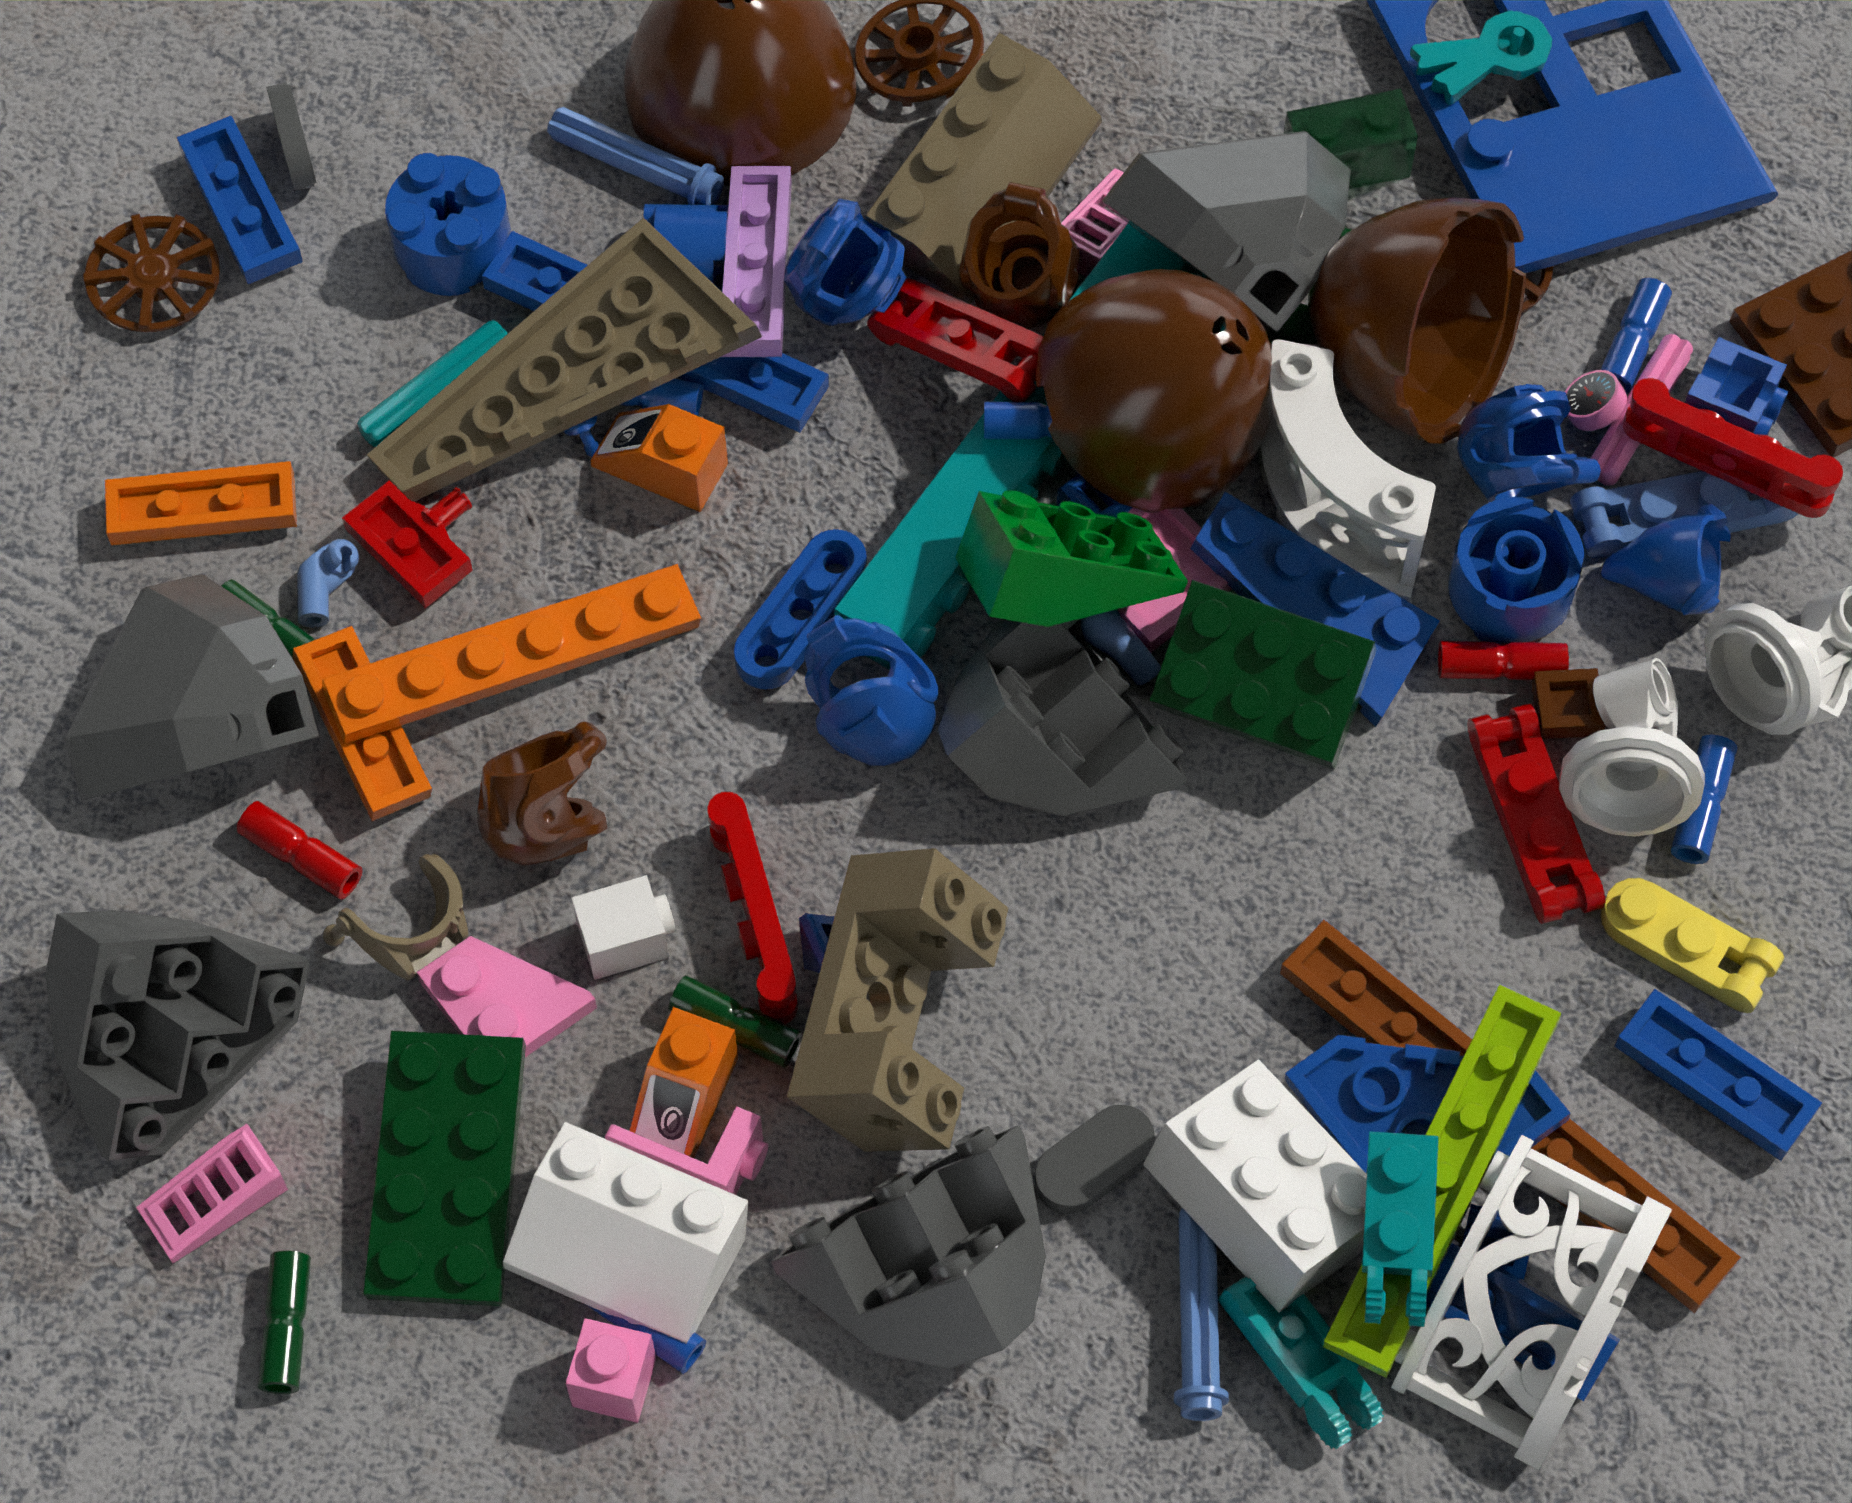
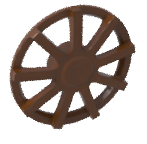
M898 0L879 10L865 24L856 42L855 64L861 79L872 94L877 93L887 99L899 101L903 106L912 107L913 102L928 101L944 95L947 99L955 94L954 90L963 83L982 57L984 36L981 25L975 15L955 0ZM936 4L943 6L942 11L933 24L919 20L917 5ZM907 7L909 24L903 26L899 31L883 21L888 15ZM956 12L969 24L958 32L944 37L940 36ZM872 30L894 43V48L873 50L866 49L865 46ZM973 39L970 55L945 51L947 48ZM896 60L893 65L877 76H874L866 65L869 62ZM945 63L961 68L953 76L946 79L937 64ZM909 70L904 89L886 85L904 71ZM923 71L928 72L937 84L928 88L916 89L920 74Z
M140 214L130 216L131 221L117 226L104 237L99 235L94 241L95 247L86 263L85 273H83L84 283L90 302L97 312L107 321L118 327L145 333L173 329L197 316L208 305L216 292L220 278V262L211 238H208L203 231L187 222L183 216L176 214L175 217H141ZM168 229L159 246L152 249L145 230ZM135 233L140 251L137 254H133L116 245V243L124 237ZM180 233L187 235L197 242V244L175 254H169ZM105 254H109L127 264L125 268L98 271ZM206 255L209 261L210 274L181 270L178 267L194 258ZM115 281L128 282L108 301L103 303L99 296L97 285ZM179 282L195 284L206 288L201 298L193 307L190 308L175 291ZM134 294L142 299L139 323L126 320L115 314L121 305ZM167 298L180 314L167 321L152 323L153 302Z

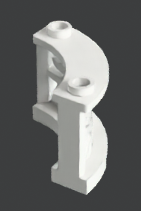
M1279 339L1274 340L1271 348L1272 366L1270 375V396L1274 414L1267 434L1259 447V463L1264 485L1267 484L1269 493L1277 508V518L1283 527L1410 602L1436 489L1435 484L1405 473L1390 465L1371 451L1354 433L1343 415L1335 393L1333 351Z
M1521 1135L1510 1156L1497 1151L1479 1186L1490 1193L1425 1317V1327L1411 1326L1395 1359V1362L1402 1366L1391 1388L1402 1394L1408 1389L1515 1446L1518 1450L1514 1457L1539 1470L1672 1209L1648 1196L1642 1206L1531 1149L1534 1141ZM1522 1182L1567 1205L1562 1226L1547 1227L1550 1216L1549 1209L1541 1197L1538 1199V1210L1533 1214L1524 1215L1515 1209L1514 1196ZM1579 1211L1614 1230L1576 1225ZM1497 1214H1499L1503 1225L1514 1235L1505 1237L1478 1251ZM1570 1249L1583 1250L1579 1255L1577 1267L1583 1263H1590L1596 1267L1598 1279L1591 1286L1579 1287L1571 1282L1568 1273ZM1556 1250L1554 1257L1556 1285L1566 1303L1578 1314L1585 1317L1579 1330L1556 1324L1539 1325L1520 1333L1505 1347L1491 1310L1487 1275L1516 1259L1535 1253ZM1463 1281L1467 1313L1470 1321L1460 1318L1443 1320ZM1451 1338L1456 1339L1462 1345L1463 1355L1456 1363L1452 1364V1367H1468L1474 1364L1481 1354L1483 1355L1489 1368L1473 1388L1429 1366L1430 1357L1441 1341ZM1543 1341L1552 1346L1555 1351V1363L1548 1370L1537 1369L1532 1363V1355L1524 1362L1522 1371L1514 1362V1359L1526 1347L1535 1342ZM1497 1380L1507 1394L1533 1420L1489 1398L1484 1393Z

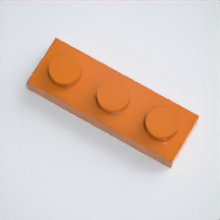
M291 461L105 480L106 534L111 545L297 527L295 478Z
M353 627L344 628L293 648V660L303 676L304 683L371 820H377L430 798L432 787L402 726L344 744L323 693L322 680L323 678L370 663Z

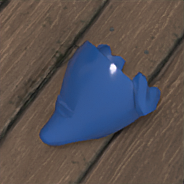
M1713 504L1701 506L1697 510V515H1684L1654 525L1643 531L1620 550L1607 557L1602 565L1601 575L1608 581L1632 588L1666 607L1682 612L1684 616L1712 613L1720 603L1718 599L1721 577L1720 541L1730 542L1731 534L1726 526L1728 519L1721 510Z

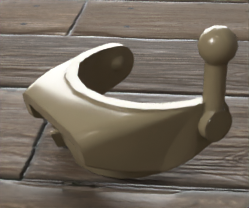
M425 854L420 857L419 865L432 885L436 900V913L428 932L413 938L385 936L370 929L351 909L344 908L339 911L336 924L328 925L324 929V942L330 946H338L344 941L345 936H350L375 961L395 975L409 981L417 976L419 970L468 938L469 933L462 908L463 894L460 882L452 868L439 855Z

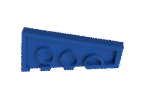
M1224 492L1190 548L1208 567L1227 581V585L1239 596L1375 641L1377 651L1358 702L1362 706L1360 712L1375 727L1384 716L1440 620L1227 492Z

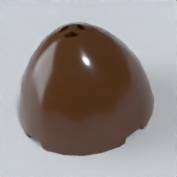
M653 0L643 15L634 35L624 75L625 97L631 123L641 141L700 167L706 163L714 165L717 174L723 176L725 186H730L731 166H791L792 176L815 163L839 140L850 121L857 96L856 74L849 46L839 22L824 0H751L749 3L745 2V0ZM719 3H732L734 9L722 7Z
M1467 198L1420 200L1372 217L1346 233L1335 243L1323 262L1316 284L1308 293V310L1314 337L1320 348L1333 351V372L1360 404L1397 430L1427 443H1446L1458 437L1461 427L1458 423L1472 406H1477L1492 396L1513 348L1522 313L1526 286V273L1515 267L1514 243H1521L1524 236L1516 215L1504 203Z
M1153 269L1108 278L1091 286L1065 303L1048 323L1039 347L1035 378L1037 387H1043L1046 402L1052 418L1048 428L1052 439L1069 464L1093 488L1120 504L1147 513H1159L1166 509L1199 508L1226 490L1256 455L1267 434L1274 414L1270 396L1272 346L1264 327L1253 311L1235 293L1216 282L1184 271Z

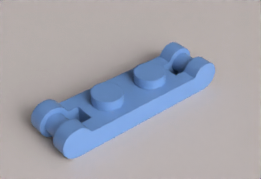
M1704 471L1607 490L1598 486L1589 487L1578 491L1570 499L1575 519L1583 521L1586 529L1582 540L1587 555L1595 559L1611 556L1614 552L1633 541L1643 531L1654 525L1684 515H1697V510L1703 505L1713 504L1725 514L1728 519L1726 526L1730 533L1782 523L1798 515V513L1765 498L1749 501L1746 490ZM1620 515L1623 526L1618 527L1615 524H1610L1608 517Z

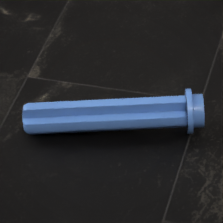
M565 107L557 108L548 123L547 132L553 140L687 198L688 205H715L720 197L724 178L722 175L717 174L716 167L712 164L706 163L702 167L697 166Z
M1182 1208L1179 1212L1182 1388L1174 1392V1403L1181 1407V1416L1183 1418L1193 1421H1209L1221 1417L1222 1407L1229 1402V1393L1225 1389L1220 1388L1217 1247L1213 1240Z

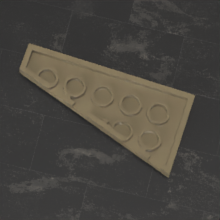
M642 218L371 450L367 456L388 481L390 480L409 500L416 501L761 338L762 335L757 325L647 220Z

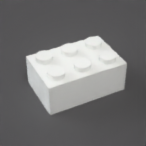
M1259 1059L1166 1122L1143 1164L1247 1278H1251L1256 1284L1257 1290L1278 1313L1363 1252L1367 1174Z

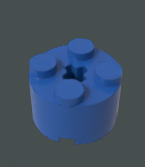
M423 153L415 156L408 163L407 169L394 181L386 198L385 214L395 258L413 285L432 294L458 296L469 293V286L483 281L482 274L493 258L500 252L511 233L505 193L498 173L494 169L466 157L452 155L437 156L432 153Z
M1509 497L1489 502L1476 510L1468 520V524L1464 527L1458 539L1449 574L1448 589L1456 613L1474 631L1475 636L1480 641L1497 642L1499 644L1503 642H1530L1548 635L1566 620L1580 579L1584 548L1575 526L1564 514L1556 509L1551 513L1540 507L1533 506L1535 500L1523 497Z

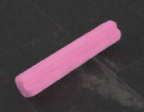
M1675 334L1664 336L1637 382L1644 378L1658 379L1667 386L1670 394L1690 360V355L1693 352L1692 344L1688 340L1680 339ZM1633 388L1627 397V403L1623 412L1611 423L1591 456V459L1597 460L1600 465L1601 473L1598 481L1605 486L1617 483L1640 444L1628 437L1622 426L1626 410L1630 406L1629 401Z

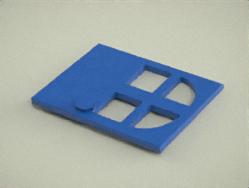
M1366 0L1470 198L1504 203L1516 215L1523 231L1524 239L1521 243H1514L1515 267L1524 273H1530L1766 204L1778 196L1777 190L1668 0H1609L1555 16L1552 15L1545 0H1493L1500 14L1512 10L1534 16L1544 24L1551 35L1552 47L1543 70L1533 74L1552 108L1505 122L1496 119H1483L1471 125L1459 101L1448 105L1445 102L1444 94L1431 90L1435 75L1442 71L1422 76L1417 75L1418 62L1410 56V50L1413 45L1428 43L1425 28L1426 19L1431 9L1439 0ZM1643 21L1673 74L1597 95L1568 42Z

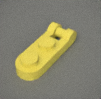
M1627 878L1616 883L1608 891L1605 899L1606 903L1601 910L1602 925L1607 934L1617 943L1739 1012L1751 1013L1754 1011L1763 996V991L1760 988L1766 977H1773L1784 961L1783 953L1772 943L1760 938H1750L1653 882L1641 878ZM1724 957L1741 965L1737 974H1730L1719 968Z

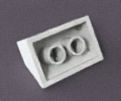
M565 1122L533 1176L503 1260V1268L606 1314L623 1318L631 1324L646 1326L687 1344L700 1325L745 1241L748 1200Z

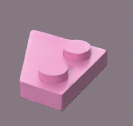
M472 936L417 972L419 982L458 1034L524 1038L526 1043L525 1057L597 1009L595 998L590 991Z

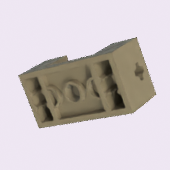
M935 848L851 855L787 1098L864 1152L950 1149L956 1121L961 1111L964 1087L913 1050L912 1045L923 1001L927 995L931 971L994 967L1000 941L1005 932L1009 908ZM867 992L869 994L870 1002L866 999Z

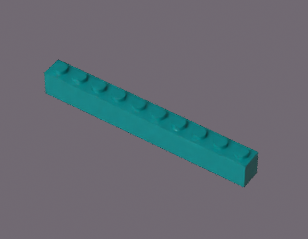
M1127 224L1071 299L1108 278L1153 269L1180 270L1193 275H1200L1166 247L1145 238L1130 224ZM1035 381L1036 390L1025 402H1039L1047 405L1043 387H1037ZM1000 391L992 402L1013 401L1009 400ZM983 413L834 609L835 616L839 615L843 619L858 618L869 623L877 622L888 626L921 658L935 637L936 628L934 626L946 611L951 614L956 612L969 592L971 584L955 556L978 492L1002 495L1006 490H1013L1027 494L1037 500L1039 493L1037 488L1046 476L1056 477L1067 462V459L1054 440L1050 437H1042L1040 439H984ZM866 656L890 670L888 661L880 657Z

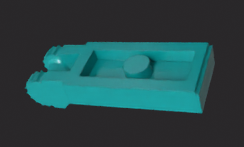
M1369 1131L1362 1272L1367 1273L1365 1323L1381 1324V1316L1385 1314L1386 1292L1383 1290V1274L1410 1276V1292L1406 1295L1408 1326L1425 1327L1427 1277H1431L1433 1271L1439 1136Z
M1245 1277L1224 1289L1218 1302L1299 1408L1304 1407L1309 1426L1320 1436V1440H1323L1326 1446H1330L1331 1449H1338L1351 1441L1350 1437L1352 1436L1350 1431L1352 1429L1348 1424L1349 1421L1346 1420L1345 1415L1340 1412V1408L1328 1394L1335 1387L1339 1404L1347 1415L1349 1414L1352 1417V1421H1355L1357 1426L1369 1430L1383 1421L1384 1415L1382 1414L1381 1402L1378 1401L1377 1395L1372 1393L1370 1386L1357 1371L1359 1365L1323 1347L1330 1327L1304 1294L1278 1313L1257 1290L1256 1284L1251 1278Z

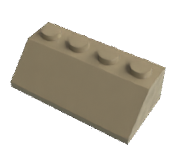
M999 32L865 215L866 221L879 229L890 230L891 236L903 244L905 248L903 266L971 304L974 300L971 290L964 289L959 279L961 258L970 220L994 193L1006 189L1010 182L1043 188L1048 198L1102 123V117L1048 59ZM1011 221V222L1005 223V224H1003L1002 226H1004V225H1006V224H1009V223H1012V222H1015V221Z

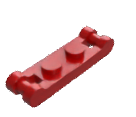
M908 278L904 281L895 300L885 313L875 312L867 320L870 331L886 345L893 346L895 343H898L999 389L1013 402H1025L1036 390L1035 377L1038 351L1043 339L1042 335L914 279ZM1016 356L1023 358L1016 366L1011 364Z
M1644 378L1634 385L1629 401L1630 406L1626 410L1622 423L1624 432L1631 439L1805 517L1819 518L1829 510L1834 492L1839 487L1843 476L1842 465L1834 457L1823 454L1816 455L1810 459L1783 447L1779 441L1770 436L1756 435L1731 424L1714 411L1698 409L1671 397L1667 386L1658 379Z
M1528 703L1510 709L1509 715L1492 719L1488 714L1469 718L1467 728L1473 751L1539 923L1546 924L1561 920L1563 912L1578 908L1583 913L1603 909L1606 901L1602 882L1598 874L1591 867L1571 812L1566 807L1560 793L1559 781L1543 742L1539 719L1532 704ZM1516 740L1520 753L1503 757L1499 744ZM1567 874L1570 884L1555 887L1549 878Z
M721 792L714 795L707 806L710 838L713 846L721 852L728 853L730 863L720 865L729 902L741 900L747 919L737 923L745 959L747 961L758 958L761 972L756 980L759 1011L787 1024L792 1021L798 1011L794 971L746 805L738 794Z

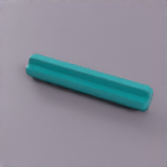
M494 320L485 323L362 416L357 422L362 437L375 448L508 334L506 330Z

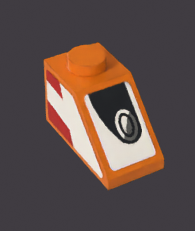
M670 404L621 412L616 416L593 455L591 467L701 512L728 465L725 427Z
M673 1007L648 1061L629 1131L695 1158L738 1060L735 1029Z

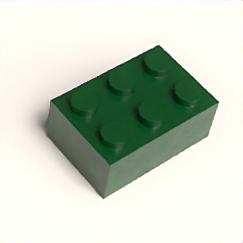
M1192 580L1150 701L1155 708L1335 769L1377 651L1376 644L1373 640Z

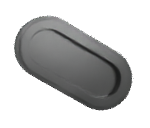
M286 82L268 86L266 89L294 192L315 187L314 184L317 182L290 84L287 85Z
M1113 1105L1101 1110L1042 1154L1036 1166L1035 1188L1041 1201L1050 1209L1064 1214L1078 1213L1089 1208L1144 1167L1143 1164L1155 1141V1133L1151 1121L1142 1111L1135 1107Z

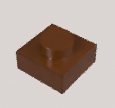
M1598 668L1534 672L1531 686L1542 739L1588 737L1605 729L1606 725L1600 717L1593 694L1594 679L1599 676Z

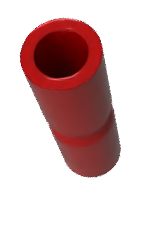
M1440 641L1438 647V676L1445 679H1497L1503 676L1511 680H1532L1535 671L1568 670L1569 668L1567 643L1510 642L1502 645L1497 642Z
M253 802L241 815L236 829L238 834L278 860L290 863L298 873L338 899H345L356 888L363 872L361 866L321 840L309 837L302 828L262 802Z

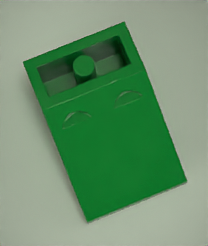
M1006 490L1002 495L978 492L955 556L989 617L1045 627L1183 593L1188 583L1187 578L1172 558L1171 552L1165 548L1152 529V524L1143 517L1127 512H1120L1116 517L1097 514L1084 505L1070 501L1061 502L1060 506L1039 503L1031 496L1013 490Z

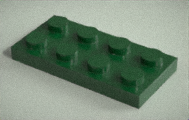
M391 1031L363 1293L367 1299L502 1307L505 1277L503 1260L508 1245L526 1051L524 1038Z

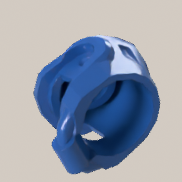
M838 199L815 219L796 245L786 264L784 282L792 293L795 304L815 320L828 326L854 323L873 312L885 313L896 298L906 279L901 269L905 248L899 240L891 236L890 230L879 229L866 221L861 215L858 202Z
M1526 384L1514 386L1483 401L1471 409L1463 419L1457 439L1459 457L1462 466L1488 502L1509 497L1528 498L1574 484L1593 483L1598 480L1601 468L1597 460L1577 457V454L1566 453L1564 449L1560 425L1571 410L1566 392L1546 391L1542 385Z
M836 615L807 634L808 646L804 653L807 666L805 684L808 694L820 708L815 720L818 733L839 753L871 766H885L912 758L926 744L936 721L934 701L938 697V685L930 668L890 627L877 622L869 623L858 618L843 619L841 616ZM855 657H880L890 664L887 677L861 680L842 690L835 687L830 681L833 672L843 662Z

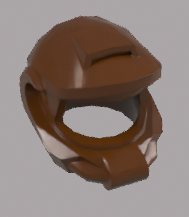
M1010 182L1006 189L994 193L986 204L976 212L968 224L959 270L960 282L964 289L972 291L978 308L1026 329L1041 327L1052 320L1065 303L1075 294L1079 279L1077 272L1080 258L1079 248L1070 237L1069 230L1061 224L1057 207L1046 197L1045 189ZM1011 221H1015V222H1012V223H1009V224H1006V225L1002 226V225L1005 224V223H1008V222H1011Z
M580 722L572 729L566 731L557 730L541 735L499 754L483 766L477 823L483 840L499 858L522 866L553 861L587 851L588 840L608 829L603 811L593 807L592 803L587 800L567 797L569 790L590 768L593 758L606 747V736L592 723Z

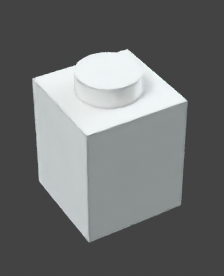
M647 875L571 897L577 927L594 980L669 958L666 935L676 932L674 919L666 895L653 896Z

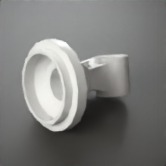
M1852 586L1810 599L1801 613V626L1789 623L1774 611L1755 603L1734 604L1710 622L1705 636L1706 669L1714 690L1725 706L1743 722L1771 735H1790L1797 729L1838 718L1846 704L1848 691L1852 689Z
M1653 658L1597 676L1593 683L1594 699L1600 717L1609 729L1600 730L1578 741L1563 758L1559 790L1566 807L1585 824L1610 834L1632 837L1664 832L1686 821L1701 804L1705 774L1698 755L1681 739L1677 738L1679 706L1674 684L1665 664L1660 659Z

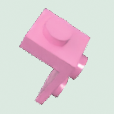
M737 1106L708 1164L613 1124L610 1125L605 1135L606 1140L734 1195L737 1194L744 1178L753 1181L757 1177L768 1151V1143L763 1142L761 1116Z

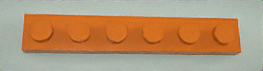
M678 564L323 678L322 690L344 744L696 629L699 627L701 616Z

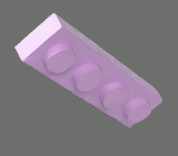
M731 166L722 293L757 325L762 337L721 357H782L786 291L784 276L788 256L792 186L791 166Z

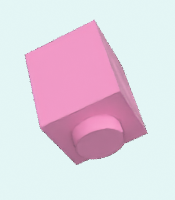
M585 1318L565 1383L572 1407L638 1423L656 1362L652 1335Z

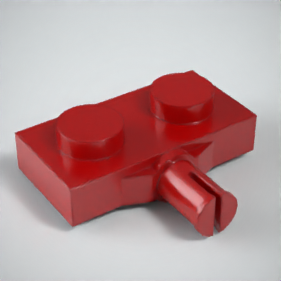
M389 480L342 517L345 530L425 609L473 571L470 558L450 540L446 531L448 525L472 508L468 497L464 492L461 493V490L457 487L453 488L449 494L428 509L424 505L409 500Z

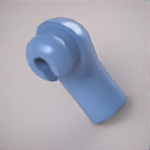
M336 539L321 547L300 565L297 573L298 623L302 626L315 628L324 626L329 622V594L354 573L355 566L359 562L358 550L350 541Z
M1117 609L1081 619V632L1085 641L1116 660L1137 686L1149 682L1158 674L1161 665L1125 620L1121 618Z

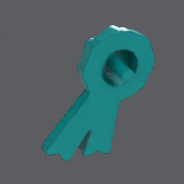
M1510 10L1488 19L1485 22L1480 38L1415 44L1411 47L1410 56L1418 62L1417 75L1422 76L1442 71L1435 75L1431 90L1444 94L1445 102L1448 105H1452L1491 72L1497 75L1509 76L1515 80H1522L1535 72L1543 70L1552 47V37L1538 18L1519 11Z

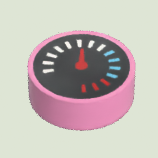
M1595 370L1585 373L1575 379L1565 390L1571 407L1568 418L1576 428L1583 431H1594L1610 425L1621 415L1627 403V394L1617 377L1606 370Z

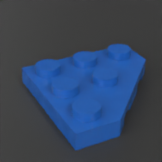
M1337 1035L1285 1073V1082L1314 1119L1367 1174L1369 1131L1426 1135L1464 1056H1460V1051L1409 1044L1402 1048L1366 1043L1365 1038ZM1536 1070L1497 1151L1508 1156L1511 1155L1521 1135L1533 1140V1147L1569 1121L1571 1113Z

